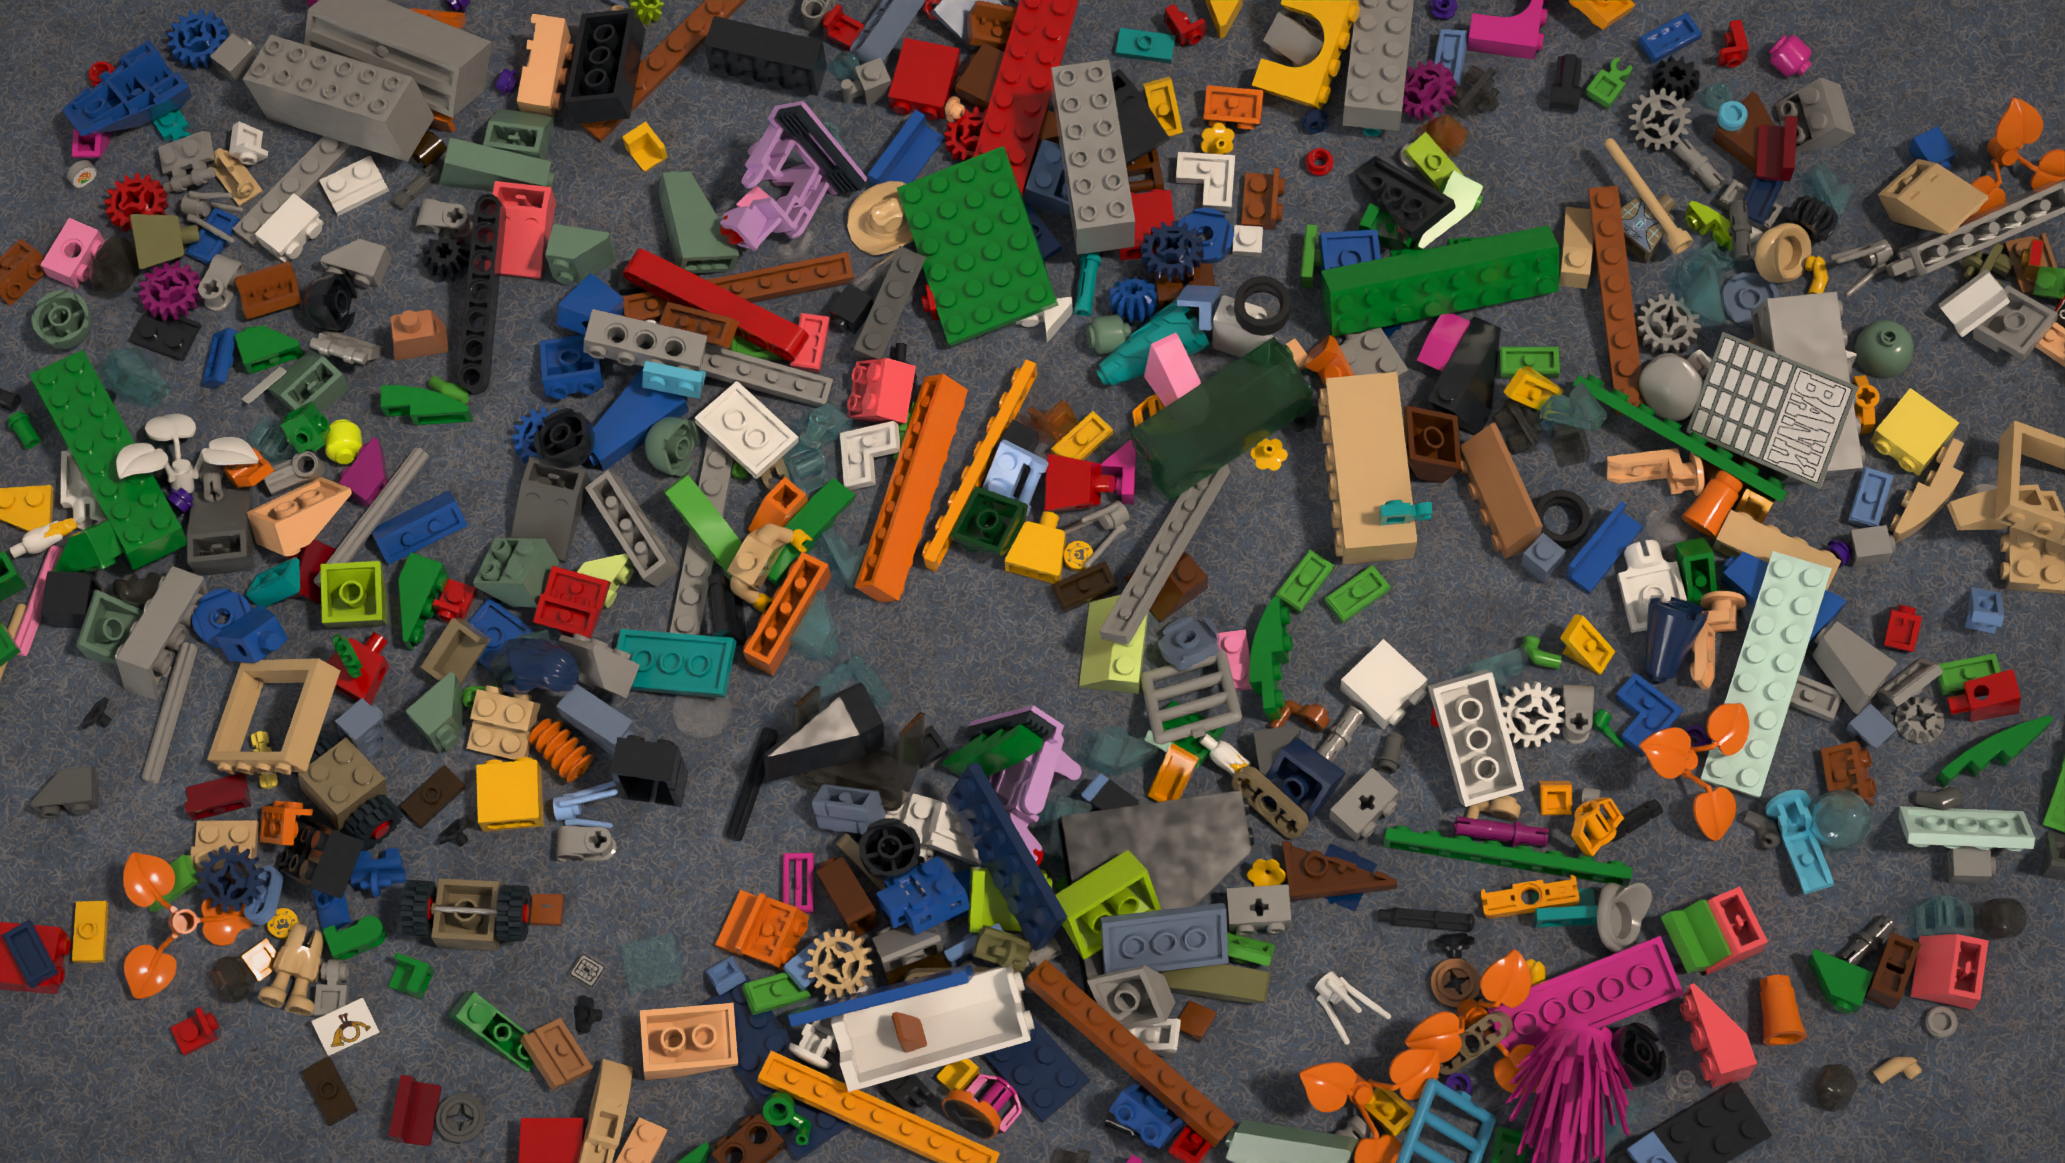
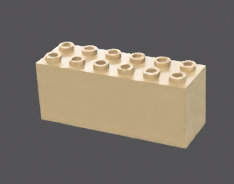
M1397 372L1326 378L1325 387L1320 389L1318 405L1320 416H1325L1323 417V426L1321 428L1323 444H1328L1326 445L1325 468L1326 472H1332L1329 473L1328 494L1329 500H1335L1333 502V510L1331 511L1332 527L1338 528L1336 530V539H1334L1336 557L1341 556L1342 565L1413 559L1417 546L1415 520L1405 524L1380 526L1379 522L1380 505H1385L1387 501L1402 500L1403 503L1411 502V505H1413Z

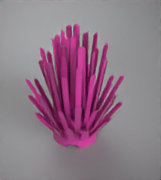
M1559 1018L1557 1025L1550 1023L1548 1035L1516 1065V1067L1522 1069L1512 1079L1511 1084H1517L1522 1077L1523 1079L1505 1103H1510L1513 1099L1518 1098L1525 1086L1528 1087L1510 1115L1509 1121L1516 1119L1544 1072L1535 1090L1536 1097L1522 1134L1523 1137L1517 1151V1156L1523 1153L1526 1144H1528L1530 1149L1533 1148L1539 1131L1532 1163H1536V1161L1537 1163H1589L1592 1122V1157L1596 1159L1600 1155V1163H1605L1604 1098L1609 1123L1612 1127L1615 1126L1609 1084L1623 1132L1627 1136L1630 1135L1626 1122V1107H1629V1102L1620 1079L1613 1069L1617 1070L1624 1085H1627L1631 1090H1634L1611 1047L1613 1035L1607 1027L1602 1025V1029L1599 1030L1588 1026L1589 1020Z

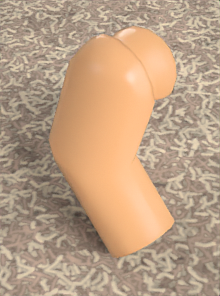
M955 96L950 97L945 105L947 120L954 122V118H961L960 114L963 115L965 112L964 105L960 104V98Z

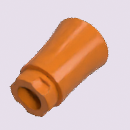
M1718 471L1714 479H1710L1694 503L1681 515V518L1688 525L1707 537L1716 539L1729 511L1739 497L1738 493L1743 487L1742 482L1725 471Z
M1777 974L1760 980L1761 992L1759 994L1763 1016V1043L1768 1046L1796 1044L1805 1040L1807 1034L1801 1021L1790 977Z

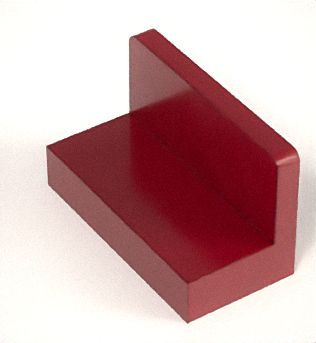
M1785 116L1782 126H1759L1755 174L1757 179L1791 181L1795 169L1796 116Z
M314 539L309 545L301 548L299 553L289 556L288 560L292 558L299 560L300 590L297 594L288 598L301 596L316 604H322L321 588L314 583V578L321 571L320 564H326L337 549Z
M244 773L186 788L188 801L184 802L186 814L192 821L252 806L247 779Z
M400 1075L388 1135L393 1142L421 1146L431 1145L442 1090L440 1085L417 1082L413 1076Z

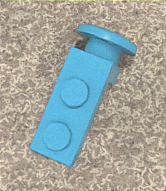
M1789 790L1776 795L1767 803L1766 814L1771 819H1778V830L1781 840L1805 895L1832 887L1834 882L1812 829V817L1808 810L1811 798L1803 790Z

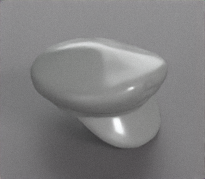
M1664 353L1655 357L1643 369L1639 378V388L1644 401L1662 419L1667 417L1673 421H1680L1693 414L1703 387V381L1699 373L1686 359L1673 353Z
M1608 883L1601 890L1597 910V928L1602 943L1613 953L1633 946L1636 941L1642 919L1652 902L1651 890L1645 884L1633 883L1624 888L1616 883Z

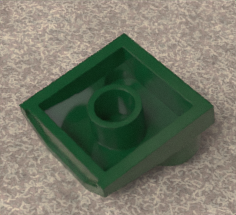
M975 486L949 537L953 542L961 544L967 551L975 552L980 550L1003 556L1011 549L1025 523L1028 505Z

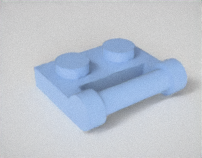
M1004 439L1000 442L983 489L1026 503L1028 505L1026 516H1028L1031 509L1030 501L1041 474L1046 472L1049 463L1045 459ZM1027 464L1031 470L1021 495L1017 498L1013 495Z

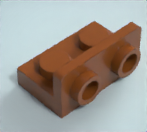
M1274 168V174L1245 173L1242 226H1259L1267 230H1276V221H1282L1283 204L1278 203V195H1284L1285 178H1280V168Z
M22 238L0 256V297L9 306H12L46 274L41 267V263L44 260L43 256Z
M1857 741L1821 749L1831 808L1836 810L1863 803L1868 807L1874 806L1873 796H1877V787L1874 779L1870 778L1868 767L1872 766L1869 750L1865 749Z

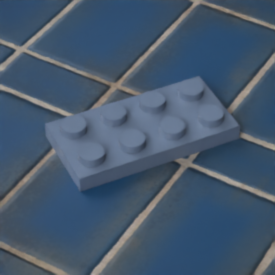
M1224 903L1100 917L1104 974L1143 965L1156 972L1229 963L1227 917Z

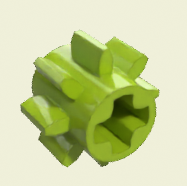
M629 0L630 6L628 9L635 8L643 24L649 26L651 20L659 21L662 15L663 2H660V0Z

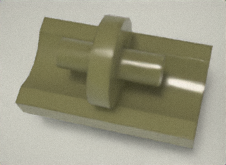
M1995 243L1985 263L1982 261L1984 254L1977 251L1974 256L1968 255L1963 257L1961 266L1966 270L1963 276L1967 279H1971L1973 274L1979 275L1985 269L2006 278L2015 261L2001 253L2003 245Z
M983 925L975 940L976 944L972 954L975 957L997 963L1006 968L1012 964L1013 969L1024 972L1028 957L1033 948L1026 938Z

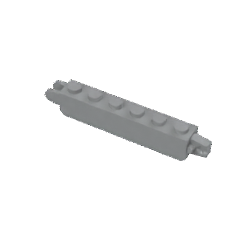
M2065 179L2049 182L1966 219L1958 230L1950 235L1936 232L1898 249L1899 259L1885 265L1888 276H1897L1904 272L1906 277L1927 274L2065 213Z

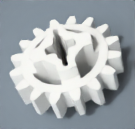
M1523 681L1521 690L1515 686L1511 687L1513 693L1511 697L1503 694L1502 698L1507 703L1505 706H1501L1509 734L1513 733L1511 736L1512 742L1517 743L1522 738V746L1528 747L1530 741H1532L1536 747H1540V739L1550 743L1552 740L1549 734L1551 732L1560 733V730L1555 726L1557 723H1564L1565 719L1559 717L1558 713L1565 710L1562 705H1556L1560 696L1558 694L1550 696L1551 687L1546 685L1541 690V683L1534 681L1532 688H1530L1528 682ZM1526 696L1525 701L1515 705L1520 698ZM1541 697L1547 701L1550 712L1545 711L1543 708ZM1533 709L1542 717L1536 716L1529 719L1519 712L1526 713V711L1530 712ZM1512 717H1516L1520 721L1521 732L1515 727ZM1544 723L1547 724L1541 731L1536 733L1538 727Z

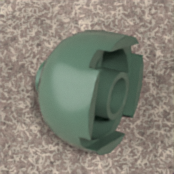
M66 290L53 291L39 299L36 304L37 309L31 317L36 334L45 344L55 349L77 347L85 341L91 332L93 323L90 308L79 294L67 293Z
M1890 320L1874 321L1865 326L1856 338L1853 350L1857 354L1855 361L1862 371L1867 374L1877 376L1880 379L1895 378L1904 373L1912 361L1914 353L1912 336L1904 326Z
M671 416L658 420L645 437V451L648 461L655 469L668 475L683 476L686 474L694 459L688 460L694 446H700V433L696 423L682 417Z

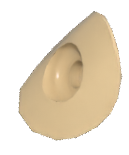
M902 181L880 183L867 189L855 199L848 210L847 228L851 241L860 251L875 256L898 249L899 245L904 246L914 241L897 187L906 183Z

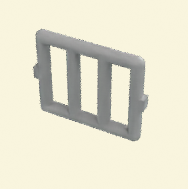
M1219 650L1216 655L1193 664L1187 670H1179L1176 665L1170 664L1141 674L1140 681L1153 740L1157 745L1189 736H1194V739L1206 735V731L1237 723L1242 719L1228 656L1224 650ZM1217 663L1219 672L1158 690L1154 688L1153 682ZM1222 683L1224 692L1159 710L1158 702ZM1227 704V713L1164 731L1162 722Z

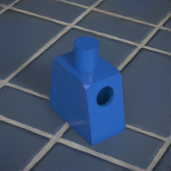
M590 273L558 304L557 325L585 336L592 309L623 316L624 299L620 294Z
M260 604L215 635L229 661L246 663L259 662L271 652L278 650L288 640L277 617Z

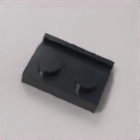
M148 310L145 315H142L130 341L136 345L183 362L202 326L199 322L178 315V320H174L173 316L169 315L166 321H163L160 314L154 318L150 310Z

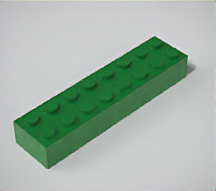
M1546 225L1322 270L1324 316L1332 337L1440 316L1441 314L1559 292V245L1550 226Z
M84 350L29 374L37 395L106 520H109L133 571L186 546L187 540L183 529L151 472L133 474L119 479L116 465L118 454L124 447L135 444Z

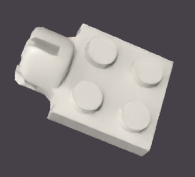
M61 451V504L63 508H73V519L75 523H78L77 528L83 530L92 525V520H97V523L106 521L69 451Z
M1645 540L1646 546L1641 547L1640 542L1627 546L1624 552L1628 567L1627 571L1617 575L1631 633L1647 630L1648 602L1651 595H1663L1661 601L1666 602L1670 601L1671 597L1687 601L1677 561L1666 562L1662 557L1659 543L1655 540Z

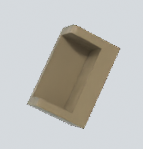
M452 618L421 665V668L438 681L452 671L462 685L491 641V638L465 619Z

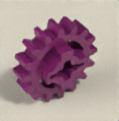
M1429 60L1426 66H1423L1421 61L1418 62L1416 69L1409 66L1407 68L1409 74L1405 78L1402 112H1405L1409 118H1413L1416 115L1419 121H1422L1426 114L1430 119H1433V112L1438 111L1440 114L1444 113L1442 106H1450L1452 103L1448 98L1456 96L1453 87L1457 83L1449 68H1445L1442 62L1435 65L1432 60Z
M176 261L173 267H170L168 262H164V268L159 269L156 265L153 266V274H144L147 282L139 283L141 291L138 294L145 311L150 310L154 318L160 314L163 321H166L169 315H172L174 320H178V314L183 313L186 317L189 316L187 309H197L198 306L195 300H202L198 291L199 283L201 282L196 271L192 272L188 264L181 268L179 261Z

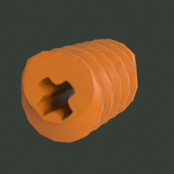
M551 718L545 719L532 730L528 741L531 745L536 746L538 753L544 754V759L551 763L554 770L559 771L562 779H567L566 782L568 783L573 782L588 770L594 760V756L589 754L584 758L582 757L587 750L586 747L580 746L575 749L579 739L573 737L567 740L571 731L565 729L560 732L564 725L561 720L552 724Z

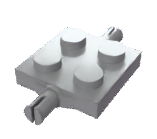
M1381 327L1366 330L1363 333L1343 335L1346 341L1340 345V348L1355 375L1397 372L1398 380L1409 374L1408 368Z

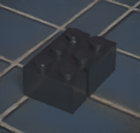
M628 735L627 738L617 737L610 772L622 799L649 803L653 781L658 780L655 804L682 808L689 773L679 747L674 742L663 739L657 740L656 743L645 741L644 738L636 735Z

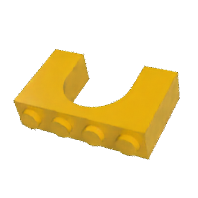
M1282 0L1281 5L1288 11L1319 20L1324 31L1322 50L1311 63L1302 67H1288L1261 58L1252 86L1257 90H1264L1265 93L1321 110L1323 104H1326L1329 100L1332 78L1336 77L1341 65L1339 58L1342 50H1345L1349 44V30L1352 22L1355 23L1360 13L1359 1Z

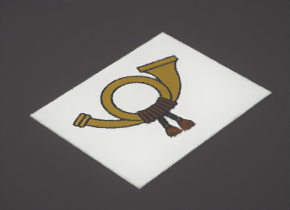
M363 998L311 1021L328 1056L379 1033Z

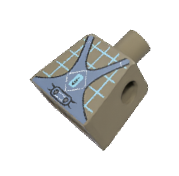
M1662 194L1657 200L1674 222V218L1669 212L1675 207V202L1669 195ZM1639 195L1621 208L1626 248L1647 264L1666 238L1667 233Z

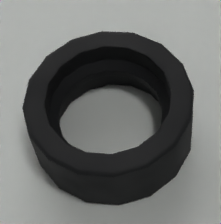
M1258 276L1245 281L1237 290L1234 301V313L1236 321L1247 332L1260 336L1271 335L1281 330L1289 320L1291 299L1289 291L1282 282L1273 277ZM1255 293H1270L1279 300V312L1269 319H1256L1246 312L1245 302L1247 298Z
M1555 490L1542 496L1536 504L1535 510L1543 525L1541 534L1547 535L1563 549L1571 548L1580 543L1585 537L1590 522V512L1588 505L1582 497L1571 491ZM1556 504L1570 506L1578 515V527L1570 534L1561 535L1553 533L1544 525L1543 517L1546 510Z

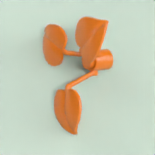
M2011 98L2007 110L1998 122L1995 137L1987 144V152L1994 158L1990 163L1994 168L1996 181L1991 176L1985 175L1977 178L1970 184L1989 197L1978 212L1970 217L2005 202V192L1998 188L2002 184L1999 165L2010 166L2019 161L2030 170L2035 171L2030 180V185L2033 189L2052 181L2065 179V150L2054 149L2045 153L2039 160L2038 166L2033 165L2018 154V149H2022L2023 144H2031L2037 141L2043 130L2041 115L2033 106L2019 98Z
M1741 703L1722 704L1710 713L1707 719L1706 730L1709 738L1713 740L1711 744L1693 747L1691 746L1690 736L1686 731L1681 728L1670 727L1653 733L1638 745L1659 776L1673 779L1682 774L1684 778H1689L1705 789L1706 793H1700L1695 797L1693 813L1696 823L1703 834L1712 841L1720 840L1732 824L1736 814L1735 798L1724 787H1717L1712 790L1709 784L1693 775L1691 771L1698 764L1697 752L1712 750L1718 746L1723 755L1730 756L1743 748L1749 734V717L1744 705Z
M133 852L128 857L123 871V886L127 897L139 907H148L157 900L171 912L168 925L173 931L157 950L151 945H139L133 948L125 958L124 975L131 994L136 999H142L162 991L173 980L177 969L176 960L173 956L162 952L174 939L178 938L179 934L191 933L197 927V923H203L202 933L204 937L214 945L225 946L234 943L237 934L243 929H249L254 923L245 916V905L243 903L240 911L236 912L233 905H231L229 911L223 912L222 904L215 908L211 907L213 901L211 897L205 899L201 905L203 917L197 918L196 914L189 909L177 910L175 906H172L162 898V896L172 891L175 884V874L172 867L159 857Z
M1513 949L1506 956L1488 966L1480 979L1481 992L1487 1000L1493 1002H1484L1482 999L1478 1002L1474 999H1466L1457 1008L1458 1017L1448 1011L1432 1014L1409 1033L1404 1041L1409 1048H1435L1439 1053L1440 1063L1452 1059L1462 1046L1459 1034L1464 1033L1465 1025L1469 1028L1487 1016L1488 1012L1485 1008H1498L1501 1003L1507 1007L1515 1008L1528 997L1531 989V974L1523 956L1516 949ZM1489 1029L1484 1031L1487 1036L1492 1034ZM1499 1042L1495 1046L1505 1057L1494 1064V1077L1503 1089L1512 1093L1523 1079L1522 1077L1517 1084H1511L1512 1079L1522 1069L1516 1067V1065L1535 1046L1519 1044L1509 1053ZM1544 1072L1542 1073L1532 1092H1535ZM1525 1086V1088H1524L1523 1091L1520 1093V1095H1523V1094H1524V1092H1525V1090H1526V1088H1527L1528 1086Z
M1411 1048L1399 1053L1392 1060L1389 1068V1076L1394 1084L1376 1082L1373 1079L1366 1081L1359 1074L1355 1073L1350 1066L1341 1062H1328L1311 1066L1300 1071L1299 1077L1304 1085L1308 1100L1317 1110L1321 1112L1336 1111L1344 1106L1348 1098L1361 1112L1372 1132L1373 1138H1363L1358 1141L1353 1154L1354 1163H1396L1402 1144L1396 1137L1390 1134L1379 1137V1133L1364 1105L1371 1101L1374 1087L1391 1091L1399 1089L1400 1094L1406 1100L1420 1098L1426 1081L1430 1078L1437 1080L1440 1070V1058L1435 1048Z

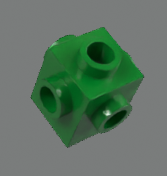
M312 401L289 412L280 424L285 432L287 441L296 448L299 454L309 449L311 452L320 449L325 445V439L331 431L327 418L320 414Z

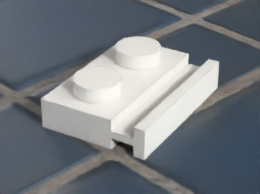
M371 155L319 180L337 216L389 192Z
M943 802L936 803L929 828L930 838L929 841H926L925 846L969 864L981 865L978 852L970 838L966 836L955 812L951 810L949 805Z

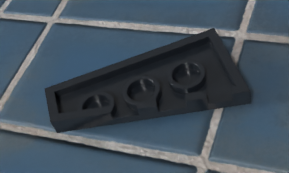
M1374 156L1355 171L1357 181L1413 241L1456 208L1454 199L1377 156Z

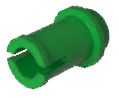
M19 411L8 418V427L11 431H15L23 447L29 450L39 444L41 438L30 424L29 415Z

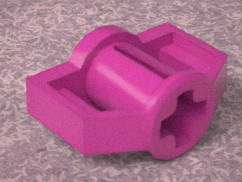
M978 1074L965 1091L975 1095L987 1079L995 1080L994 1084L980 1101L983 1100L991 1104L997 1113L1010 1097H1013L1015 1104L1001 1120L999 1128L1002 1133H1005L1022 1112L1017 1091L999 1076Z

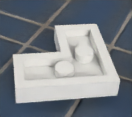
M1178 152L1176 183L1204 184L1203 208L1231 212L1235 155Z
M895 421L840 433L843 480L846 488L851 491L876 485L874 458L900 452L899 425Z

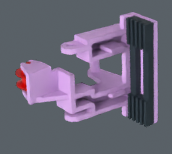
M804 101L774 107L768 117L771 123L760 141L754 143L748 149L750 157L745 164L748 170L742 178V184L746 188H753L760 181L772 179L775 186H792L787 196L779 197L777 202L772 197L753 200L750 207H738L725 212L724 220L720 222V233L723 236H728L727 240L730 244H738L740 247L749 248L754 251L758 249L759 245L772 231L774 233L785 232L790 239H795L805 231L827 190L831 195L842 194L843 192H857V190L862 191L867 177ZM792 148L806 162L781 170Z
M1031 705L971 721L964 737L970 738L969 741L974 740L981 734L990 737L1000 729L1008 732L1017 725L1022 724L1043 739L1042 749L1005 770L989 775L988 778L1039 866L1043 859V848L1027 827L1029 824L1038 821L1039 816L1036 814L1044 809L1050 786L1064 779L1069 781L1077 780L1080 778L1082 771L1080 765L1061 750L1064 738L1061 735L1064 725L1036 706Z

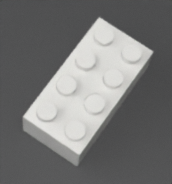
M1485 669L1429 685L1430 696L1460 803L1467 807L1523 791L1522 779L1493 673Z

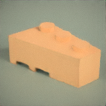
M532 14L531 23L534 25L535 32L533 41L527 40L526 49L531 50L527 67L523 66L517 104L521 112L554 116L556 110H560L562 107L563 94L561 89L562 85L568 84L569 69L567 66L569 60L573 61L576 45L572 43L565 18Z

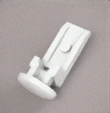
M855 985L856 993L867 991L869 987L866 985L861 988ZM834 989L832 994L827 995L825 1001L839 998L837 997L836 989ZM845 989L844 996L850 995ZM832 1017L814 1021L812 1025L807 1023L801 1033L803 1038L799 1046L790 1043V1052L815 1067L829 1069L832 1064L823 1059L827 1050L835 1054L838 1048L831 1025Z

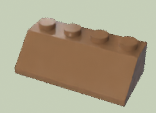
M1495 422L1485 427L1460 446L1462 468L1460 473L1467 475L1470 481L1467 484L1469 494L1473 500L1478 499L1481 509H1479L1480 518L1484 526L1489 525L1493 532L1491 535L1492 545L1496 552H1502L1505 559L1526 551L1541 535L1543 525Z

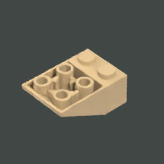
M1917 159L1878 194L1889 218L1893 222L1950 235L1958 230L1960 225L1968 217L1978 212L1980 207L1989 199L1988 195L1938 163Z

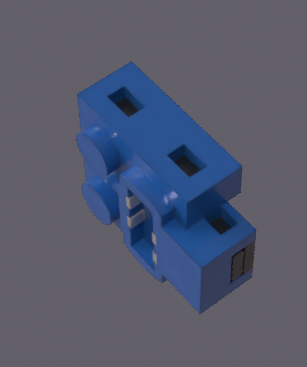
M939 856L917 866L907 875L893 879V881H885L886 889L876 893L880 911L892 927L896 928L908 922L910 929L915 935L970 909L966 890Z

